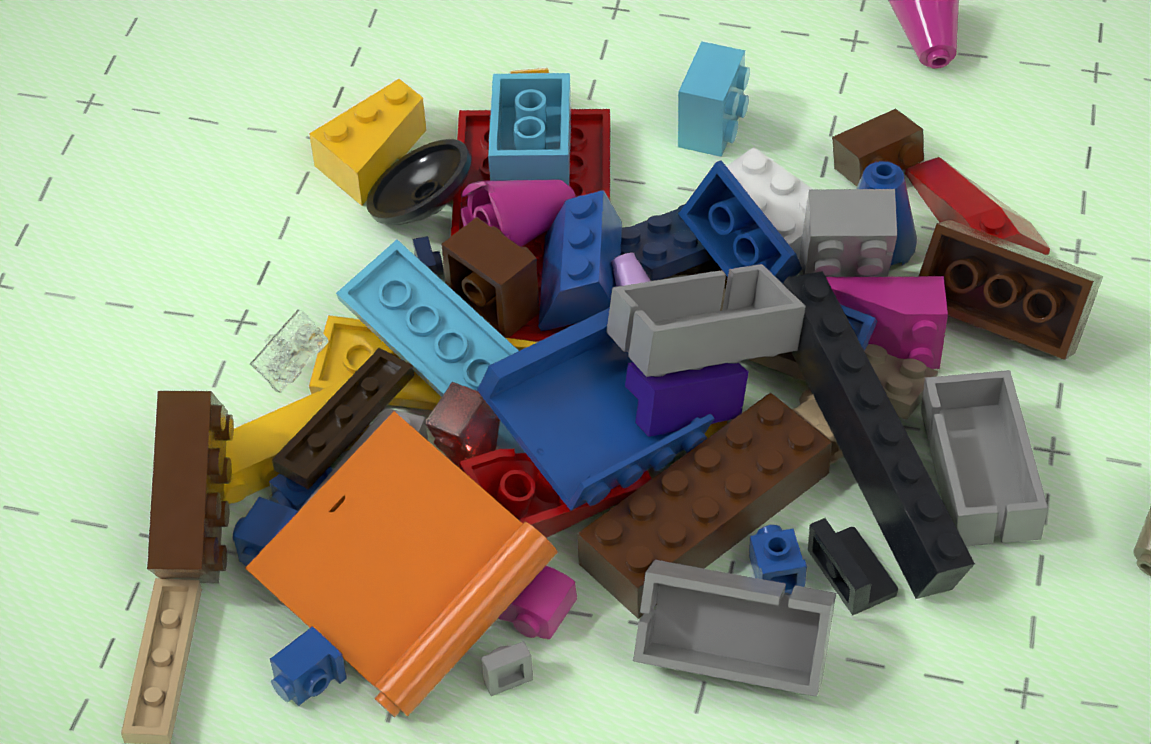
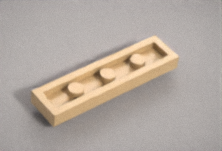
M155 578L121 731L124 743L171 744L202 592L199 580Z

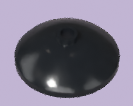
M455 139L434 141L411 151L391 165L375 182L367 197L366 206L368 212L375 221L389 225H402L423 220L440 212L455 197L469 174L472 159L470 151L463 142Z

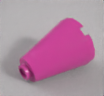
M888 0L921 64L938 69L947 66L955 58L957 52L959 0Z
M559 179L477 181L468 184L463 191L462 197L468 196V206L461 208V217L464 226L477 217L489 226L498 228L505 237L522 247L549 230L565 201L575 198V193L570 186Z

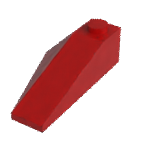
M933 158L904 170V174L939 223L952 220L1045 255L1050 253L1049 246L1031 222L942 158Z
M497 449L460 461L458 465L464 473L520 522L529 523L546 538L617 505L652 479L646 470L629 487L622 488L618 485L611 489L609 494L599 503L593 506L585 503L570 511L526 453H515V449Z

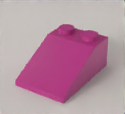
M944 276L826 277L841 305L876 318L877 325L868 344L881 346L886 349L887 354L899 359H916L923 362L926 367L940 369L948 317Z

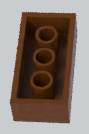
M952 220L936 223L918 276H944L948 316L1064 360L1076 353L1104 277Z
M212 391L157 392L147 570L160 579L199 580L200 583H219L220 571H226L227 547L226 545H221L222 527H228L230 509L228 501H223L224 484H230L232 476L231 459L226 457V441H232L234 419L233 415L228 414L224 404L218 400Z

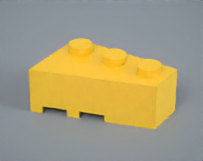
M397 79L312 131L309 135L314 166L363 206L367 201L368 192L379 177L396 159L405 156L426 132L423 97L402 80Z

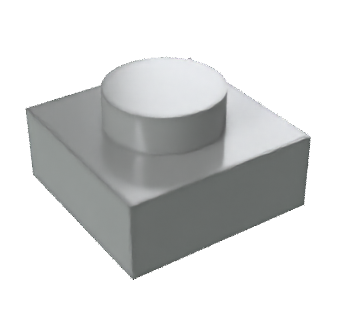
M524 641L512 646L498 647L490 654L481 657L484 684L490 696L533 680L532 658Z

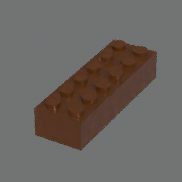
M770 392L578 532L579 565L639 619L644 614L640 613L645 574L655 560L705 569L829 474L832 441Z

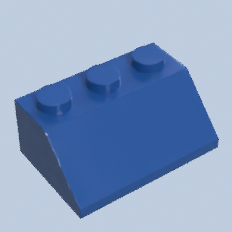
M722 160L717 161L678 213L727 277L729 269L760 264L764 265L782 284L787 277L797 276L802 270L797 254Z
M604 190L566 200L545 235L538 324L541 331L579 323L610 308L612 288L616 287L611 261L621 256L622 221Z

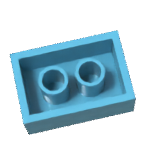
M570 73L493 74L488 151L490 181L559 179L569 186L571 138Z

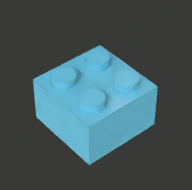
M701 41L678 91L679 148L722 157L727 143L735 141L738 130L737 120L739 117H745L749 104V96L744 95V90L748 85L750 77V67H745L746 50Z

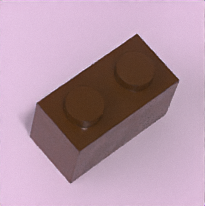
M896 108L832 137L834 169L855 186H858L865 168L872 163L890 162L900 167L903 171L924 161L923 128Z

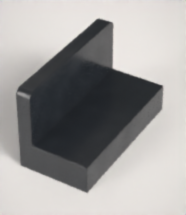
M826 518L809 525L807 550L852 616L897 596V585L855 527H849L836 533Z

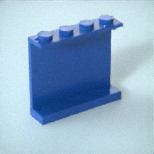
M610 308L489 365L477 389L570 511L585 503L593 506L603 500L610 490L618 485L622 488H627L635 483L643 475L644 471L650 468L658 471L668 465L676 454L683 450L688 453L707 439L705 433L715 419L711 414L701 419L697 417L693 419L690 425L679 431L648 437L635 423L638 399L625 387L628 363L633 361L628 357L629 353L624 352L606 332Z

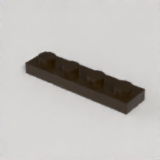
M378 348L272 459L274 471L309 489L414 377L413 365Z

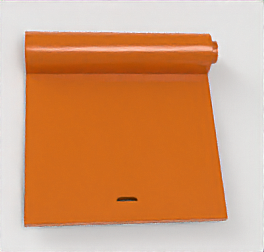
M393 411L245 569L309 628L313 626L342 653L343 659L380 692L374 699L395 718L400 711L407 717L558 551L537 529L527 522H520Z

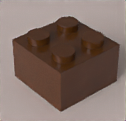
M477 217L441 244L445 284L504 338H510L539 314L537 260L529 249L520 247L505 237L498 228L489 226Z

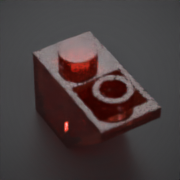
M452 382L425 424L435 438L433 441L435 446L458 466L460 461L496 450L500 419L478 391Z

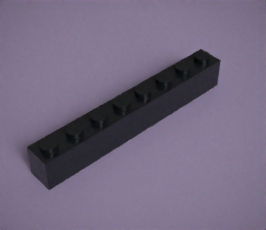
M821 271L787 277L783 285L806 306L798 349L791 352L915 599L953 590L975 563L826 276Z

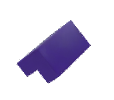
M634 362L628 363L625 387L638 399L635 423L648 437L679 431L690 425L693 419L697 417L701 419L709 414L715 418L711 424L735 419L743 410L749 371L738 362L706 366L700 370L689 369L672 372L660 377H646Z

